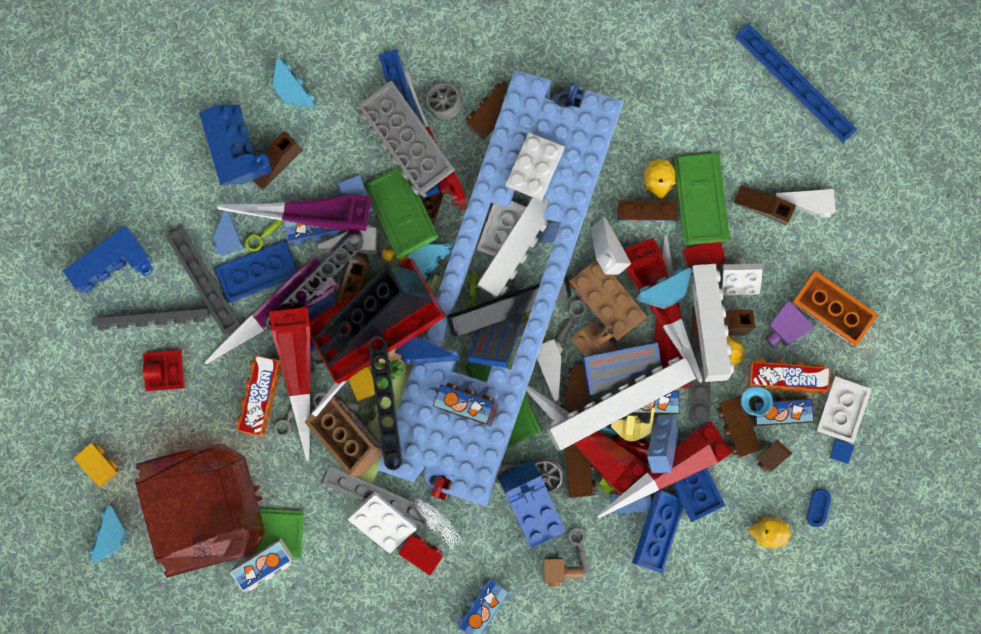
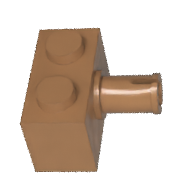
M593 321L571 338L584 356L617 350L609 340L615 335V330L608 333L613 328L610 325L601 330Z
M544 559V583H548L549 587H560V583H564L566 578H583V566L566 567L564 559Z

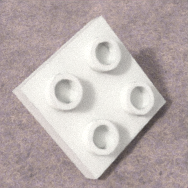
M737 258L734 260V264L723 265L721 285L723 295L760 294L762 264H746L745 259Z

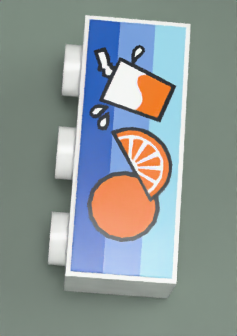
M280 538L232 568L230 573L243 592L247 589L251 591L259 585V581L263 579L267 581L275 575L274 572L278 569L283 571L291 565L290 562L293 559V555Z

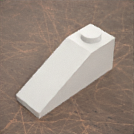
M834 189L775 194V197L795 204L796 209L814 216L819 215V218H830L831 214L836 212Z
M602 217L591 227L596 259L604 274L619 275L631 265V262L606 217Z
M367 225V230L361 231L363 247L358 252L377 254V228H374L373 225ZM347 232L319 244V252L327 253ZM352 237L349 241L355 244L358 243L360 239L357 237ZM342 250L337 252L340 254H346V252Z
M553 339L541 345L537 362L552 398L556 402L559 399L560 354L563 353L560 343H555Z

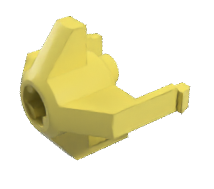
M652 407L650 422L641 421L637 414H629L628 417L611 423V427L624 440L637 441L652 433L656 407Z

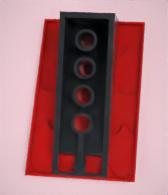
M408 258L397 266L387 263L363 288L310 321L311 339L334 382L340 384L349 380L364 368L371 366L369 341L374 335H383L387 339L388 350L391 352L419 333L422 334L446 316L418 267H416L413 259ZM374 339L373 346L376 349H381L383 341L381 339Z

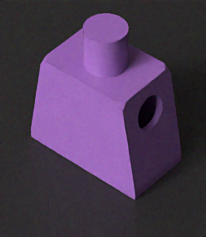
M788 301L768 327L773 333L766 340L772 347H775L780 341L787 346L812 330L814 326Z

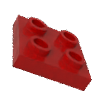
M182 350L143 353V377L146 392L185 389Z

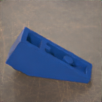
M416 336L397 348L395 352L401 356L400 360L411 364L412 361L418 364L458 361L460 358Z

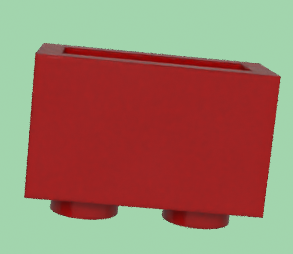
M721 242L703 243L682 250L687 269H692L694 265L716 264V269H719L726 262Z
M418 534L415 537L410 535L398 555L431 576L443 558L441 555L442 550L434 545L430 548L425 544L426 540Z

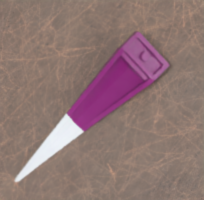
M352 194L286 203L219 204L217 209L348 231V229L366 231L372 196Z
M316 256L299 267L205 360L204 364L210 363L236 346L268 329L266 327V314L319 261ZM313 277L309 281L315 284L319 282V279ZM331 278L302 308L311 306L336 290L339 286L335 280ZM298 291L296 293L297 296L300 297L306 295L304 291ZM285 304L283 308L287 310L292 309L293 306Z

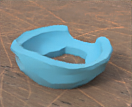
M759 386L751 387L743 393L741 405L751 415L764 416L771 410L773 399L770 392L765 388ZM759 396L763 399L764 406L760 412L751 411L749 406V399L751 397Z

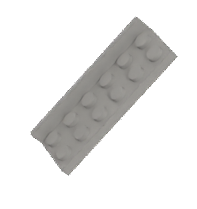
M392 80L358 105L361 109L359 114L365 122H370L372 126L369 128L373 134L380 136L382 139L380 144L386 151L389 150L391 152V160L396 166L400 165L403 169L400 172L406 180L410 179L413 184L410 187L416 195L420 194L425 198L427 196L426 192L455 171L452 164Z

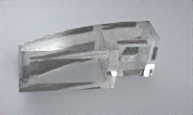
M417 497L413 499L429 532L433 535L439 533L446 547L450 549L463 542L457 530L441 512Z

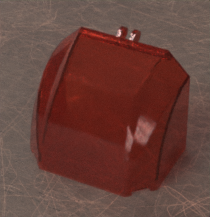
M223 443L169 454L136 464V469L139 470V478L135 479V485L156 562L162 563L166 569L164 571L166 578L192 573L253 555L265 533L258 502L262 501L263 497H256L255 491H258L260 486H253L245 456Z

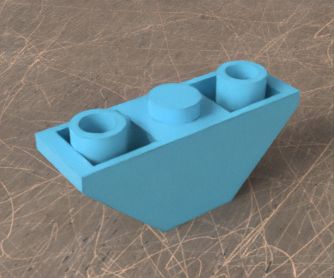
M278 58L276 60L272 85L275 92L285 105L313 108L315 105L312 101L315 98L309 90L306 92L301 87L303 82L297 75L294 77L291 74L292 68L286 60L282 62Z
M432 241L411 252L407 259H413L426 281L428 273L433 272L440 265L438 262L450 254V248L454 244L452 241Z
M681 268L673 273L674 276L668 279L666 276L656 282L657 285L653 287L648 285L640 290L641 293L637 297L638 301L662 309H666L681 301L685 296L692 270L690 268L686 270Z
M108 505L102 511L101 519H103L101 527L98 526L95 534L97 542L96 545L91 547L89 554L92 557V562H98L122 549L127 529L116 508L112 505Z

